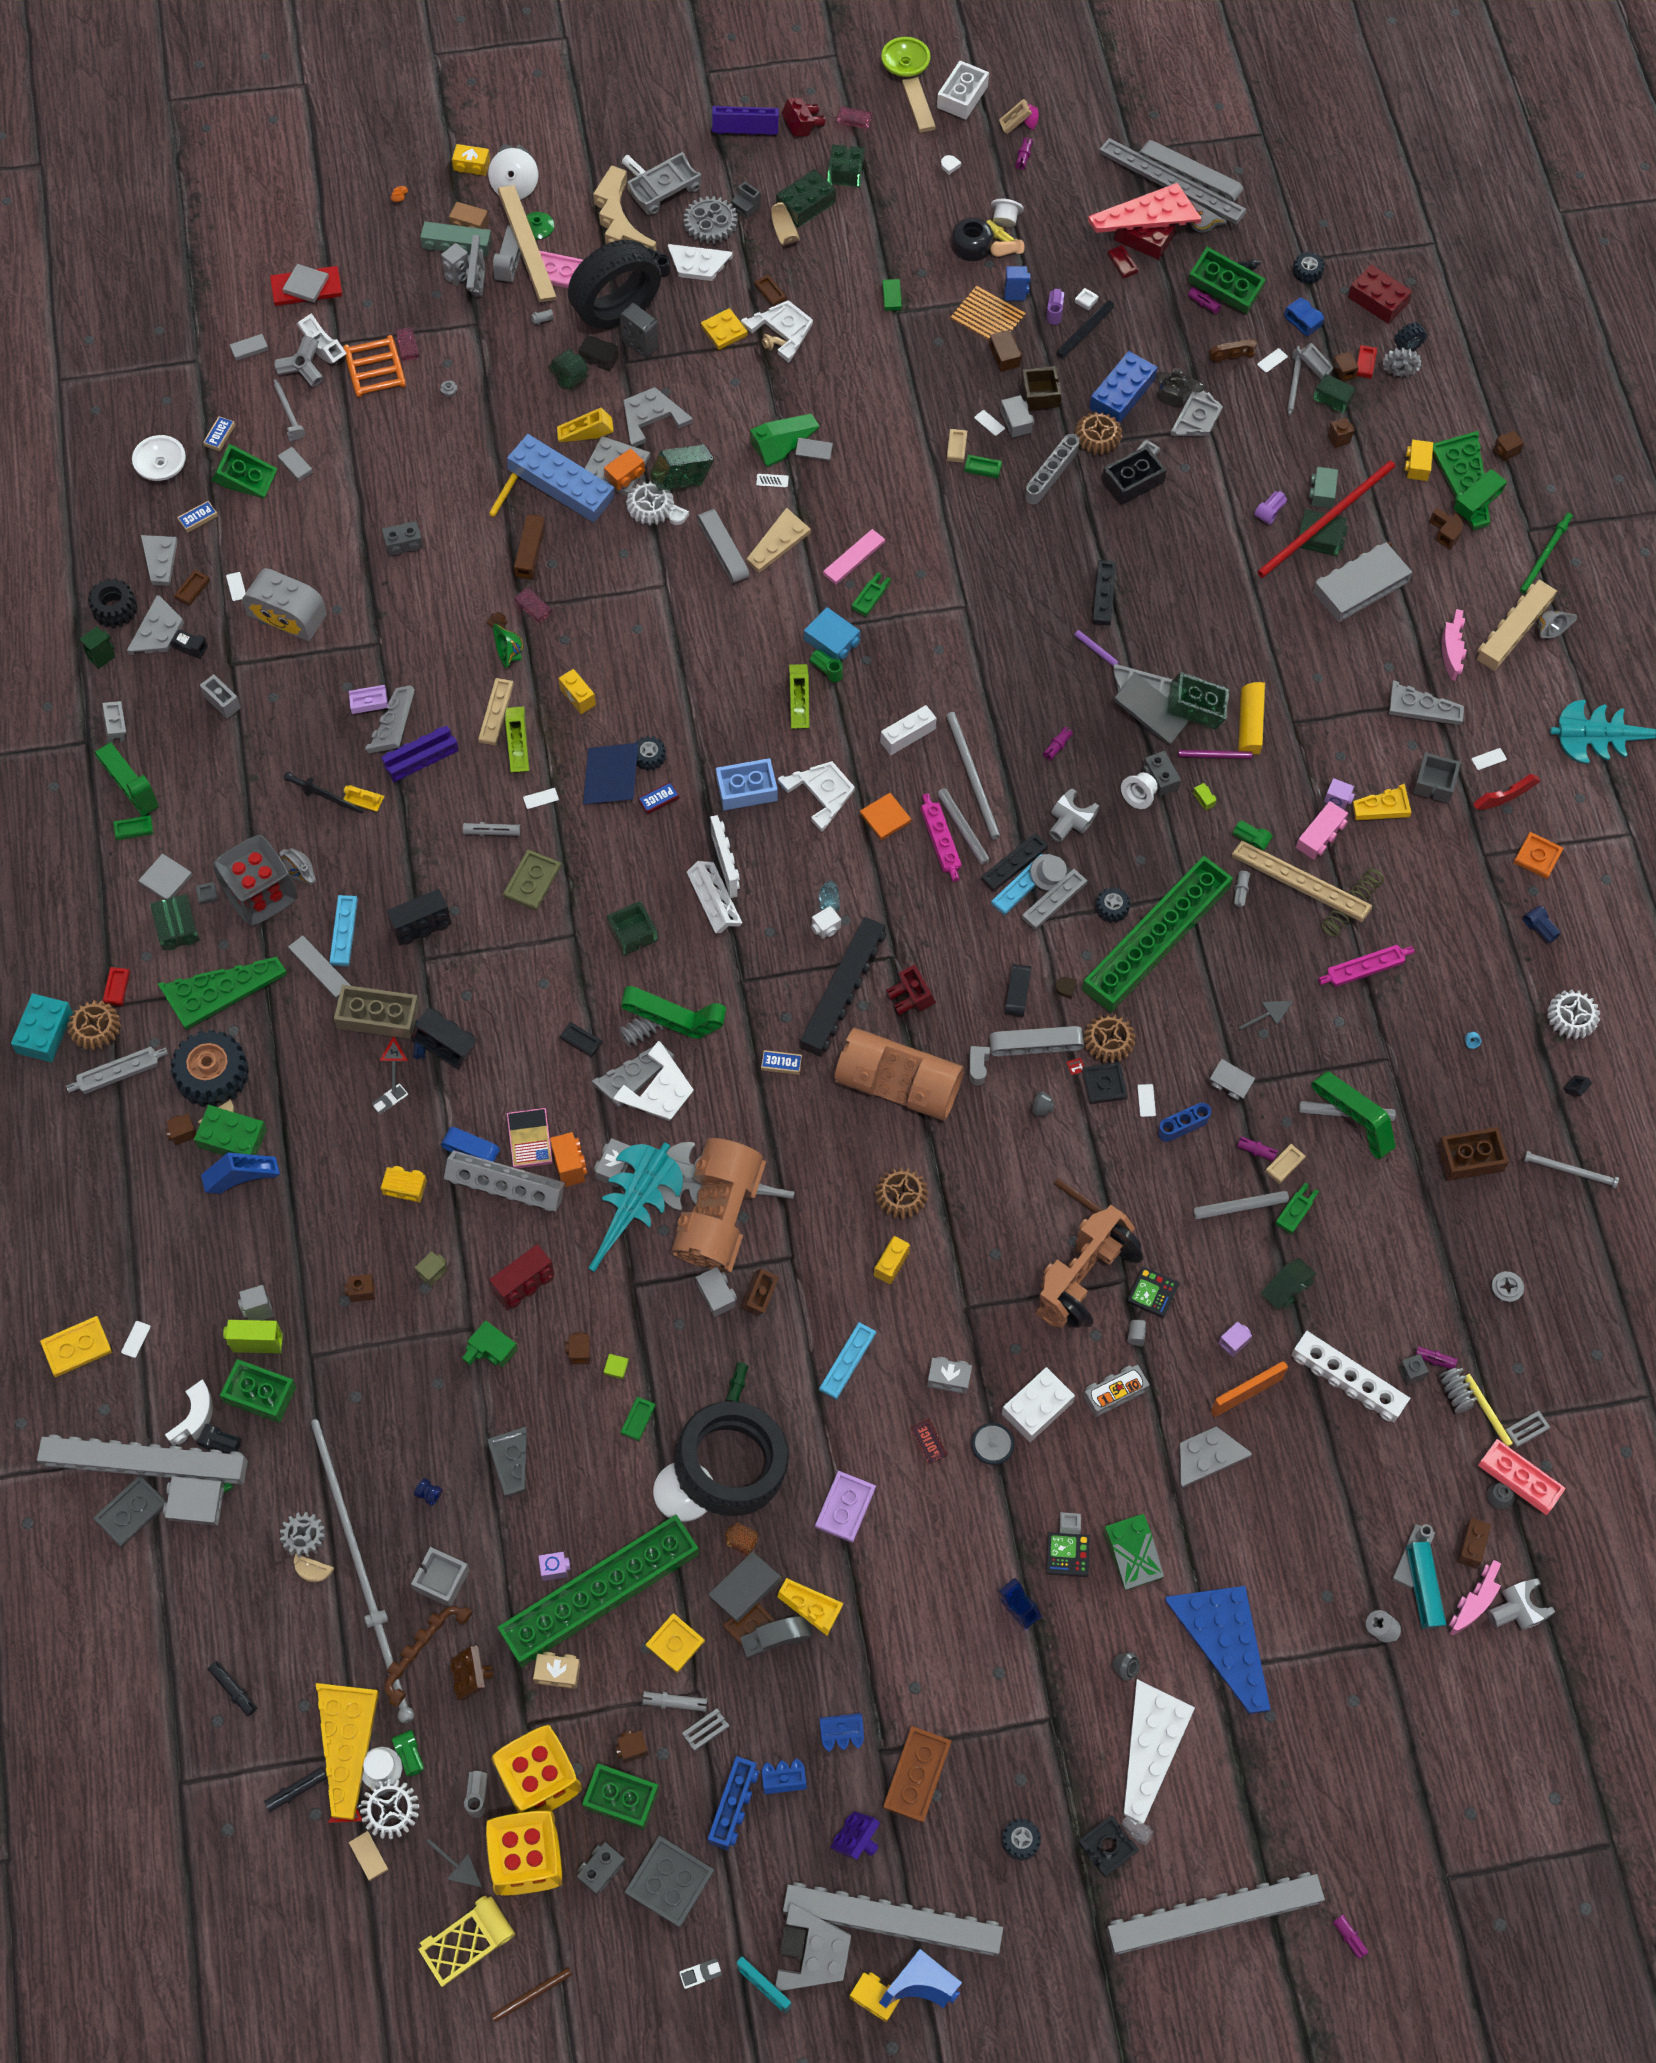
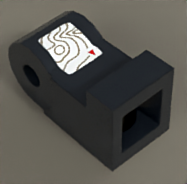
M177 630L170 641L173 648L198 659L202 658L208 648L204 636H194L183 630Z

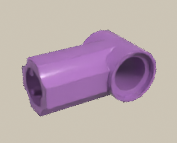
M1054 289L1049 294L1046 319L1052 325L1059 324L1062 320L1064 292L1060 289Z
M1275 491L1265 503L1262 502L1257 507L1254 516L1270 525L1276 518L1278 511L1287 503L1285 494L1281 491Z

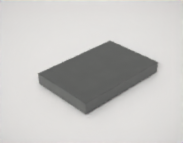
M139 1475L93 1519L122 1548L163 1510L166 1501Z
M752 1551L708 1596L738 1623L782 1578Z

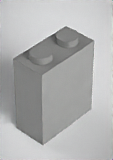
M172 1476L171 1482L167 1484L168 1502H165L163 1507L165 1518L169 1521L218 1526L225 1484L221 1481Z

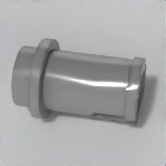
M551 309L539 313L534 312L531 315L532 323L540 325L542 322L554 320V317L551 316L553 312Z

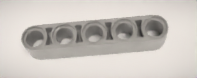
M1066 435L1029 481L1025 492L1027 503L1037 504L1077 455L1079 448V437L1077 435Z
M715 509L697 515L698 523L731 583L749 578L748 568Z
M1078 1026L1001 1031L989 1035L990 1050L993 1056L1066 1052L1084 1048L1082 1028Z

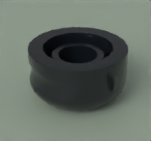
M970 217L959 221L952 231L951 247L953 252L959 258L966 261H979L986 258L991 253L990 248L994 238L993 230L986 221L979 218Z

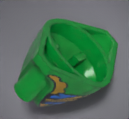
M494 624L493 632L498 656L504 667L508 668L511 661H521L522 656L520 653L523 650L524 644L518 634L506 630L498 624Z

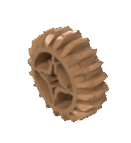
M1095 411L1094 415L1088 413L1087 417L1083 416L1075 429V435L1079 437V446H1081L1082 450L1087 449V453L1093 452L1094 456L1096 453H1100L1102 456L1103 452L1109 454L1110 450L1114 451L1122 438V429L1119 422H1116L1115 417L1110 418V414L1104 415L1103 411L1101 414H1097Z
M93 1000L92 1004H89L86 1001V1006L82 1007L79 1005L78 1011L73 1010L74 1016H69L70 1022L67 1023V1026L69 1028L68 1033L77 1046H83L86 1050L91 1047L93 1051L98 1046L100 1049H103L104 1044L110 1046L109 1041H115L114 1035H119L118 1029L121 1028L120 1017L109 1003L105 1005L101 1000L98 1004L97 1001Z
M1107 1013L1105 1018L1099 1015L1097 1020L1093 1018L1091 1024L1087 1025V1030L1084 1031V1044H1086V1050H1090V1056L1096 1055V1061L1102 1058L1103 1063H1106L1107 1060H1110V1063H1114V1059L1121 1062L1122 1058L1126 1059L1128 1054L1132 1053L1136 1036L1133 1034V1027H1129V1021L1123 1023V1016L1116 1019V1014L1113 1017H1109ZM1117 1032H1120L1122 1034L1124 1041L1121 1040V1037L1118 1036ZM1094 1036L1098 1038L1097 1040H1099L1102 1043V1046H1100L1096 1042Z
M902 1167L899 1168V1172H896L893 1168L891 1174L886 1172L884 1173L885 1178L880 1177V1184L876 1185L878 1191L875 1192V1196L878 1197L877 1204H881V1211L887 1209V1216L894 1213V1219L897 1218V1215H901L902 1220L905 1218V1215H908L911 1219L912 1212L918 1215L919 1209H924V1203L928 1200L926 1197L928 1190L925 1189L927 1188V1183L922 1182V1176L917 1177L916 1171L911 1174L909 1168H907L906 1172H903ZM908 1183L916 1189L917 1193L908 1187ZM904 1187V1193L903 1195H901V1198L899 1199L900 1193L902 1192ZM886 1194H889L890 1197L894 1198L896 1200V1204L891 1202Z

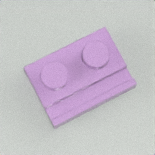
M385 685L349 691L352 714L388 708Z

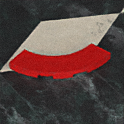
M1529 774L1510 786V790L1503 793L1501 791L1485 793L1473 805L1479 810L1502 805L1522 795L1541 780L1538 776Z

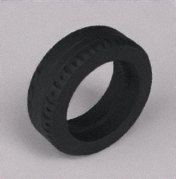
M633 240L610 242L589 254L575 269L568 285V299L582 321L588 326L599 329L616 327L621 325L620 314L631 303H635L642 310L650 304L660 286L661 270L643 244ZM633 271L627 281L617 290L606 296L596 298L601 289L612 279L623 273Z
M725 1401L708 1405L696 1412L687 1421L681 1432L674 1454V1469L676 1476H678L677 1480L681 1488L684 1489L685 1494L695 1504L714 1514L743 1516L756 1512L774 1498L787 1473L789 1448L785 1435L773 1418L750 1404ZM719 1430H733L749 1436L759 1445L764 1453L766 1466L763 1475L755 1484L747 1487H728L715 1482L705 1474L697 1460V1450L702 1439L707 1434Z

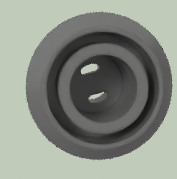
M1044 1091L1037 1093L1032 1110L1034 1116H1047L1048 1113L1053 1112L1055 1102H1052V1097Z
M1495 1482L1487 1490V1499L1493 1507L1507 1509L1514 1503L1515 1493L1503 1483Z
M1133 1652L1121 1653L1114 1658L1112 1666L1114 1672L1124 1681H1129L1137 1675L1140 1662L1137 1655Z

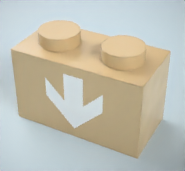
M552 1652L537 1654L533 1677L535 1684L577 1689L580 1660L576 1659V1656L564 1655V1657H558Z

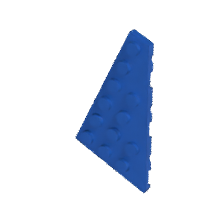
M1240 1586L1165 1597V1603L1175 1613L1179 1622L1184 1625L1187 1633L1198 1644L1223 1681L1234 1692L1235 1697L1240 1700L1248 1714L1269 1712L1271 1709L1246 1587Z

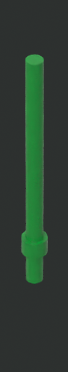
M1566 513L1563 520L1556 526L1555 533L1519 591L1522 594H1526L1557 541L1568 529V523L1573 517L1571 513Z

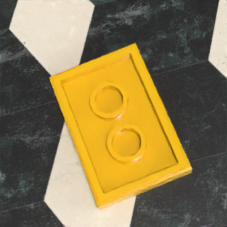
M98 1316L40 1340L55 1378L112 1353Z

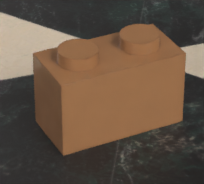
M456 202L449 215L450 225L486 229L489 223V216L487 210Z

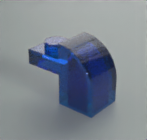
M1013 1578L999 1590L1002 1596V1604L1011 1616L1025 1629H1028L1042 1617L1036 1603L1026 1596L1020 1582L1016 1578Z

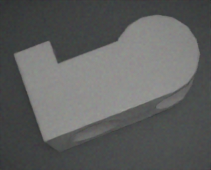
M970 1047L969 1080L974 1085H982L986 1080L987 1070L984 1066V1061H989L990 1047Z

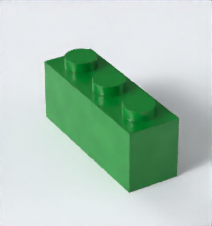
M1492 469L1487 473H1482L1475 484L1471 483L1464 493H1460L1455 498L1454 510L1470 522L1504 492L1507 481Z

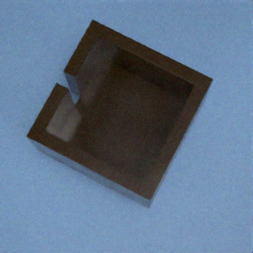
M1057 366L1022 369L1021 386L1028 410L1060 407L1062 393L1060 383L1058 382Z

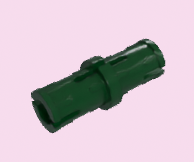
M736 1363L733 1378L729 1382L730 1389L726 1401L739 1402L740 1394L746 1384L744 1381L749 1369L747 1364Z

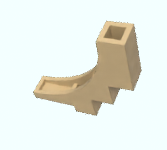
M611 165L593 193L594 205L602 208L599 213L600 225L608 228L605 233L606 244L618 240H633L657 251L656 241L645 237L637 231L625 217L620 201L622 192L627 184V172Z

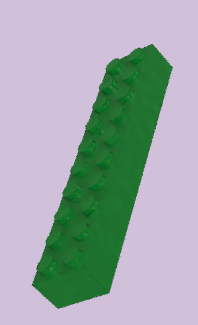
M1203 856L1085 978L1082 991L1112 1013L1230 889L1233 877Z
M676 1514L498 1626L499 1633L522 1668L535 1660L537 1654H543V1652L554 1648L699 1555V1548Z

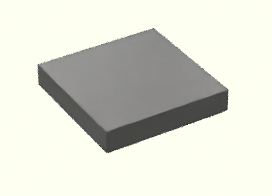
M297 264L283 287V293L315 303L329 275L328 273Z
M162 854L138 881L142 886L169 903L193 875L192 872Z

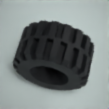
M108 578L104 582L101 580L98 585L95 584L93 586V590L89 591L88 604L94 619L100 625L103 624L107 628L109 626L116 628L118 625L122 627L124 623L128 624L130 622L129 619L135 617L134 613H137V602L128 583L125 584L123 580L118 581L116 578H113V580ZM119 600L113 606H105L110 601Z

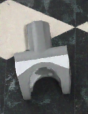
M1070 789L1060 798L1051 812L1059 820L1050 829L1049 835L1053 840L1062 842L1072 828L1083 834L1094 820L1100 805L1094 803L1087 808L1076 807L1073 800L1077 795V791Z
M1539 1579L1524 1581L1502 1591L1507 1603L1488 1610V1617L1495 1628L1516 1620L1521 1631L1538 1625L1555 1613L1553 1607L1547 1609L1538 1608L1530 1600L1531 1590L1541 1585Z

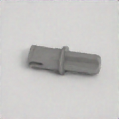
M1239 871L1237 885L1234 887V905L1236 907H1243L1245 905L1246 893L1249 892L1248 882L1250 873L1247 871Z

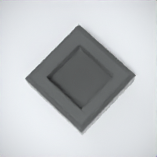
M214 882L195 886L200 905L219 901Z

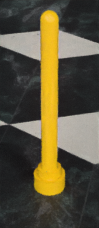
M511 474L491 508L490 516H496L518 478L516 474Z

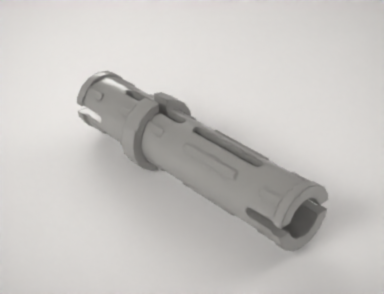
M464 823L463 835H480V837H484V835L520 836V824ZM494 829H509V831H505V830H494Z
M644 1691L643 1697L652 1698V1700L643 1699L642 1705L661 1706V1709L671 1707L706 1712V1706H700L698 1703L707 1704V1698L668 1695L667 1692L660 1694Z

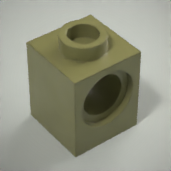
M431 1251L415 1267L416 1274L432 1287L448 1271L447 1261L440 1254L436 1255Z

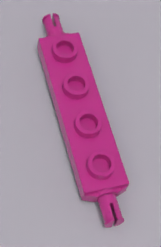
M925 793L922 795L924 805L921 806L920 810L942 871L949 872L952 882H957L960 880L957 870L961 868L962 864L939 802L933 803L929 793Z
M1394 945L1330 967L1327 970L1328 975L1318 977V982H1320V985L1331 982L1335 987L1402 965L1405 962V956L1414 954V948L1410 946L1401 949L1398 945Z

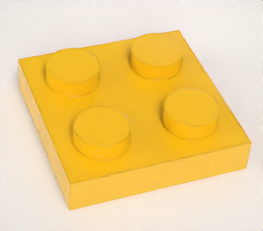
M730 308L701 322V328L718 350L748 336V331Z
M673 1613L646 1643V1647L678 1674L704 1644L705 1639Z

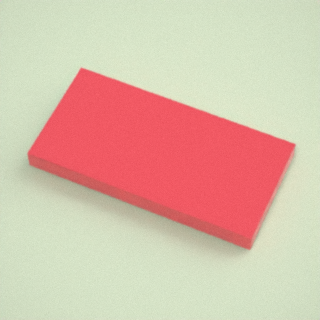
M1498 1439L1478 1464L1479 1467L1508 1486L1545 1515H1548L1566 1489Z

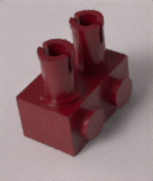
M787 98L781 114L794 137L809 136L813 126L825 125L826 119L823 115L812 116V114H818V104H805L802 98Z
M915 964L898 973L901 977L900 983L886 989L891 1000L905 992L909 993L908 998L894 1004L899 1015L913 1007L918 1008L921 1012L936 1003Z

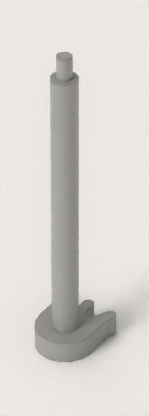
M1297 346L1292 355V358L1295 360L1287 408L1289 416L1294 409L1301 361H1304L1300 355L1305 348L1300 350V346Z
M275 379V389L292 427L287 428L289 431L287 432L288 439L291 442L304 437L306 432L302 426H298L282 387Z

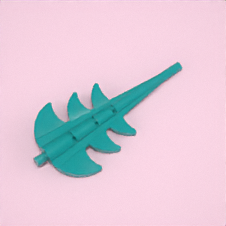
M1585 700L1574 701L1567 705L1559 717V726L1550 727V734L1558 735L1561 747L1566 755L1576 762L1583 764L1590 762L1586 752L1587 744H1591L1596 755L1608 761L1610 759L1607 750L1609 742H1612L1614 750L1625 758L1628 755L1625 741L1656 739V729L1625 725L1623 708L1614 714L1611 723H1608L1605 718L1607 707L1605 704L1598 707L1592 713L1590 720H1587L1584 715Z
M664 1142L660 1150L645 1144L632 1145L624 1149L616 1157V1161L628 1163L635 1171L633 1174L619 1173L608 1180L609 1183H615L623 1187L625 1193L624 1195L611 1193L602 1197L603 1201L612 1203L618 1209L596 1256L588 1267L592 1272L596 1271L606 1253L633 1218L642 1221L647 1227H651L650 1215L643 1207L645 1203L655 1206L660 1213H664L665 1203L661 1192L657 1189L659 1185L670 1188L677 1197L680 1195L683 1186V1175L676 1161L666 1154L671 1147L669 1144Z

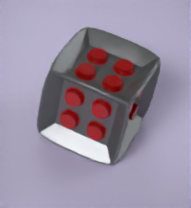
M262 835L253 836L220 855L213 862V869L219 884L223 887L233 907L249 926L269 919L287 908L297 899L294 881L288 873L285 864Z

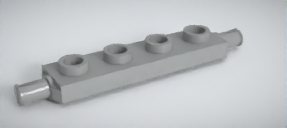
M148 1047L78 1074L76 1077L77 1082L66 1085L67 1091L70 1093L80 1089L84 1094L152 1069L158 1066V1058L169 1055L166 1047L154 1051L152 1047Z

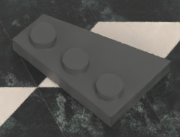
M527 1427L487 1439L505 1498L525 1492Z

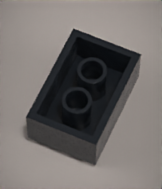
M1146 445L1103 468L1102 481L1122 505L1164 483L1167 470Z
M439 889L386 910L390 927L399 946L410 944L413 940L420 937H427L432 932L446 929L452 924L448 906Z
M429 1007L415 1025L411 1036L412 1040L457 1070L467 1060L477 1041L473 1034L463 1031L454 1021H448L442 1017L439 1011L432 1010Z

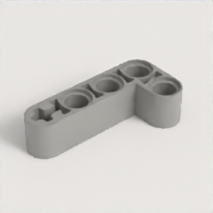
M511 225L507 226L500 254L495 253L493 270L495 280L512 283L521 252Z

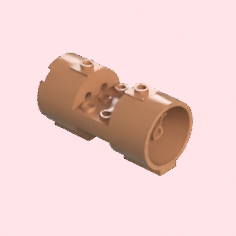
M855 1027L851 1030L846 1040L848 1043H846L844 1050L841 1052L835 1072L836 1083L907 1106L911 1110L942 1121L947 1119L961 1086L964 1066Z
M709 1138L706 1140L702 1155L696 1163L694 1174L695 1180L702 1184V1187L698 1192V1201L692 1212H682L678 1219L677 1233L671 1249L675 1257L696 1266H710V1270L718 1267L720 1273L732 1272L743 1237L742 1234H739V1229L735 1227L736 1219L743 1198H755L766 1161L763 1160V1156L759 1152L743 1144L726 1139Z

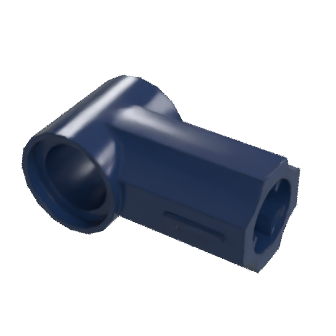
M1538 905L1523 916L1526 926L1530 929H1535L1547 943L1553 942L1560 936V930L1549 920V915L1542 906Z

